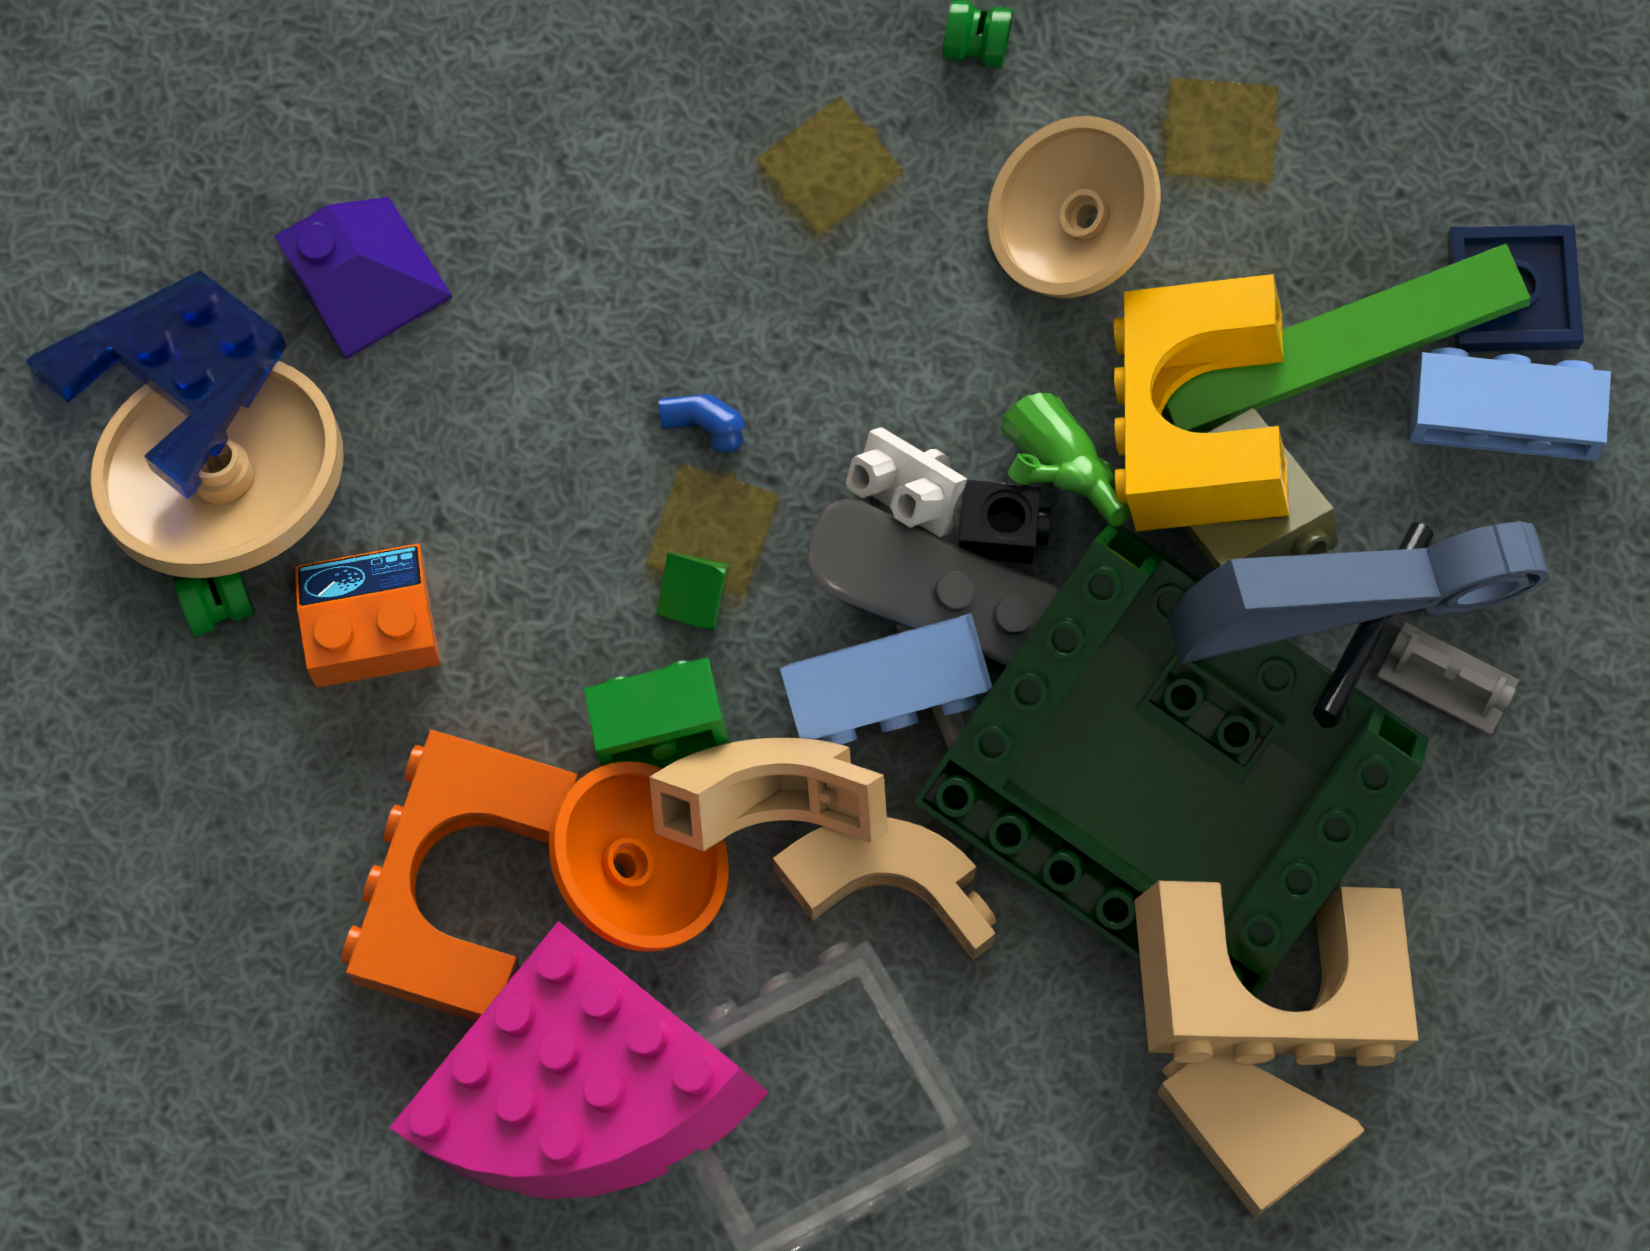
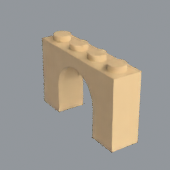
M1158 881L1135 899L1149 1053H1173V1060L1180 1063L1206 1061L1213 1058V1054H1234L1235 1062L1240 1064L1264 1063L1273 1060L1275 1055L1295 1056L1296 1063L1301 1065L1325 1064L1336 1059L1335 1056L1356 1057V1064L1360 1066H1380L1394 1062L1396 1060L1395 1054L1418 1041L1400 888L1340 887L1327 897L1315 914L1322 971L1321 987L1317 1000L1311 1010L1304 1012H1288L1268 1006L1255 998L1236 976L1227 951L1220 883Z

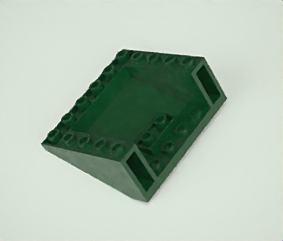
M1108 524L1092 542L913 803L1139 962L1140 954L1135 911L1136 898L1158 881L1220 883L1229 960L1242 985L1255 997L1421 770L1429 738L1356 687L1335 725L1327 726L1319 723L1312 713L1333 671L1288 640L1181 664L1169 624L1168 614L1175 603L1200 579L1123 525L1112 526Z

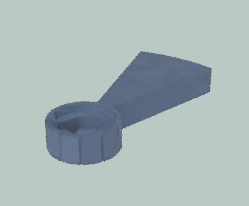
M1515 520L1513 522L1467 531L1442 540L1428 548L1230 559L1192 586L1175 603L1168 614V620L1180 662L1184 664L1425 608L1426 612L1430 615L1447 616L1499 605L1525 595L1541 586V584H1544L1549 579V571L1534 525Z

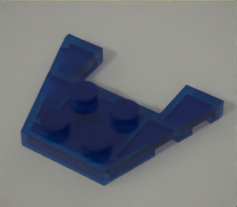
M199 270L33 354L26 360V363L31 372L42 383L69 403L111 365L119 362L186 415L187 418L145 454L144 457L155 474L186 499H189L202 482L199 473L210 455L218 456L227 443L229 437L226 430L241 406L249 408L286 349L287 344L281 331Z

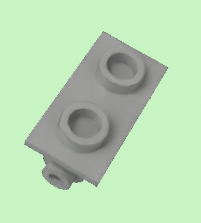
M1406 622L1376 677L1490 736L1510 703L1519 679Z

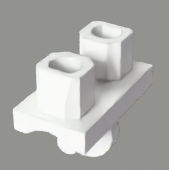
M880 427L869 431L864 453L852 458L846 479V488L863 499L873 496L889 506L893 511L894 518L910 528L920 525L940 538L952 533L954 507L965 489L967 478L950 469L949 457L937 449H929L926 452H922Z

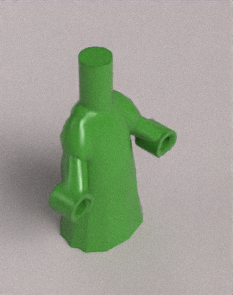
M1037 393L1027 395L1012 405L1010 410L1003 416V422L1000 427L1004 436L1013 442L1024 454H1017L1008 470V476L1022 485L1053 482V485L1061 490H1067L1088 498L1110 525L1119 526L1129 518L1131 512L1127 504L1117 501L1116 491L1114 490L1115 474L1111 470V465L1108 461L1098 458L1095 445L1090 436L1068 412L1060 397H1056L1052 393Z

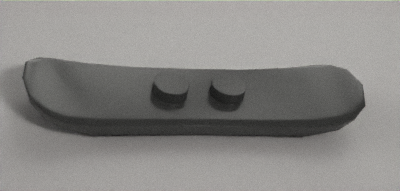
M843 499L828 504L811 529L806 563L812 579L826 594L857 610L912 630L972 613L984 659L1005 668L1061 589V587L1006 567L947 542L920 528H910L895 519L894 516L862 501Z

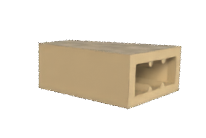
M1213 1054V1058L1195 1063H1180L1172 1060L1162 1069V1072L1168 1079L1161 1084L1157 1094L1254 1218L1356 1141L1365 1131L1356 1119L1257 1066L1235 1062L1234 1054Z

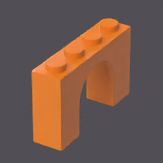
M430 729L425 746L416 744L409 757L404 779L412 784L404 807L395 804L388 817L384 831V841L391 844L383 867L374 864L369 872L362 901L369 903V907L362 927L355 925L351 927L343 947L341 962L348 964L346 973L353 984L476 1022L520 969V965L516 956L446 935L433 927L423 917L418 909L416 900V881L421 864L429 851L444 837L455 831L474 826L499 828L549 844V832L554 812L561 798L579 780L577 773Z

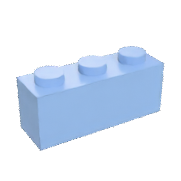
M1449 347L1434 349L1431 353L1422 352L1414 370L1409 442L1596 461L1607 443L1611 371L1594 370L1592 364L1578 360L1562 361L1557 363L1556 366L1531 363V359L1518 354H1502L1494 357V359L1469 357V354L1462 349Z
M972 613L790 663L780 668L799 738H818L821 741L840 745L857 740L855 728L879 722L883 733L918 723L916 711L941 705L944 716L980 706L978 694L987 692L992 688Z

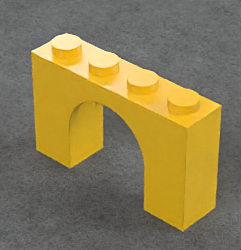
M1274 274L1124 291V317L1114 318V336L1118 355H1124L1125 366L1115 367L1114 383L1117 402L1119 405H1125V417L1115 418L1114 428L1119 456L1125 455V468L1115 470V489L1117 501L1127 504L1130 508L1136 531L1289 516L1288 466L1279 426L1218 433H1195L1175 427L1161 416L1164 406L1171 395L1185 382L1200 374L1219 369L1284 362L1282 310Z

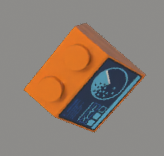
M420 543L295 566L297 611L306 666L316 688L441 665Z

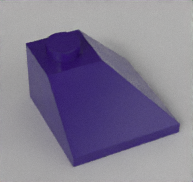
M389 197L327 205L274 236L283 262L345 359L350 358L452 298V294Z

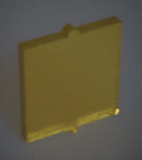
M1171 77L1168 118L1163 120L1161 127L1163 132L1167 133L1164 174L1271 183L1274 143L1281 136V130L1275 127L1278 86Z
M841 96L757 157V162L781 189L782 201L785 204L792 203L819 235L902 175L904 171L878 141V130L873 127L867 128Z
M681 463L646 560V565L664 571L668 552L730 564L726 591L745 596L779 494L737 481L736 475L731 472L721 476Z

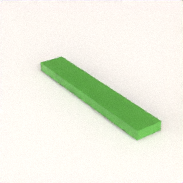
M1506 243L1283 329L1284 362L1205 372L1181 385L1168 399L1165 407L1175 427L1199 433L1228 422L1252 408L1257 411L1529 306L1531 297Z

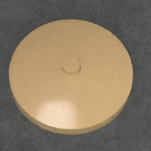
M245 354L217 355L194 360L175 367L145 384L113 415L99 439L93 456L91 468L93 500L98 514L116 544L128 556L152 570L188 578L218 577L245 571L265 563L290 548L323 515L335 494L342 473L344 456L341 431L332 409L320 389L303 373L285 363L267 357Z

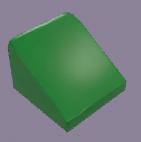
M668 552L656 614L702 629L715 631L720 621L730 564Z

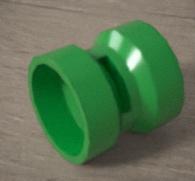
M952 0L945 31L942 58L959 62L966 57L980 59L984 66L1002 69L1011 30L1013 9L994 6L987 11L976 9L971 1Z
M240 572L209 578H173L182 609L195 638L213 632L219 622L230 619L238 623L255 616ZM212 588H217L222 601L221 605L217 604Z

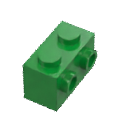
M708 657L695 661H678L663 669L631 677H614L603 684L583 688L595 750L601 766L615 762L633 761L665 768L690 754L730 743L720 693Z

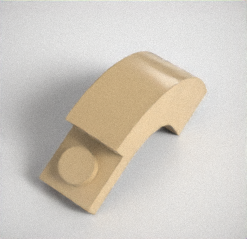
M762 738L737 741L690 754L649 777L655 834L701 851L707 850L742 828L770 821L793 820L810 822L869 843L874 842L888 832L884 775L851 764L850 747L832 742L805 738Z
M887 818L888 832L872 843L823 826L806 834L773 858V871L812 921L844 897L859 889L880 885L894 886L912 892L923 899L934 910L972 960L976 959L994 944L996 933L991 926L997 920L993 912L975 891L966 896L961 890L974 880L976 866L954 844L923 826L908 821Z

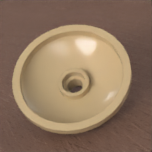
M1076 116L1065 118L1046 125L1030 135L1014 150L1001 168L989 200L988 234L995 257L1010 277L1025 288L1037 294L1053 298H1074L1088 295L1116 281L1140 257L1157 223L1161 188L1157 168L1151 154L1144 144L1126 128L1100 117ZM1098 212L1094 223L1086 228V222L1089 217Z

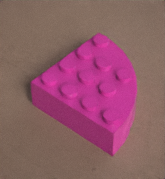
M558 921L394 1121L390 1129L459 1176L487 1187L491 1186L497 1189L516 1191L524 1196L543 1199L593 1197L644 1184L669 1172L667 1166L687 1157L699 1148L704 1152L733 1131L769 1092Z

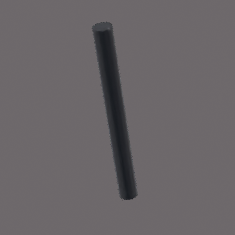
M1420 522L1412 523L1398 550L1427 548L1433 538L1432 529ZM1392 615L1358 624L1313 710V717L1319 723L1327 726H1333L1337 723Z

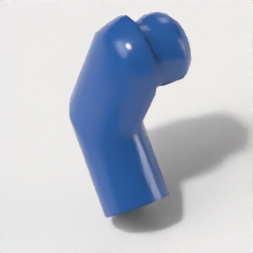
M710 394L658 398L661 429L699 426L705 431L710 432L711 447L717 452H732L742 446L744 437L741 429L745 428V422L741 413L717 397Z

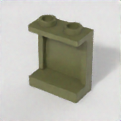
M1252 408L1208 433L1268 427V425L1256 410ZM1285 447L1284 451L1288 466L1289 516L1183 527L1214 569H1217L1230 559L1327 554L1329 550L1337 546L1338 538L1334 508Z

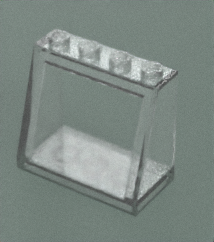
M845 941L829 948L816 958L818 967L797 978L793 971H787L770 979L758 988L761 997L738 1008L735 1001L718 1006L700 1019L703 1027L695 1032L716 1049H719L841 984L858 977L946 1128L757 1229L712 1147H709L704 1152L699 1148L690 1155L683 1158L731 1251H803L979 1157L984 1139L869 941L853 947L850 941Z

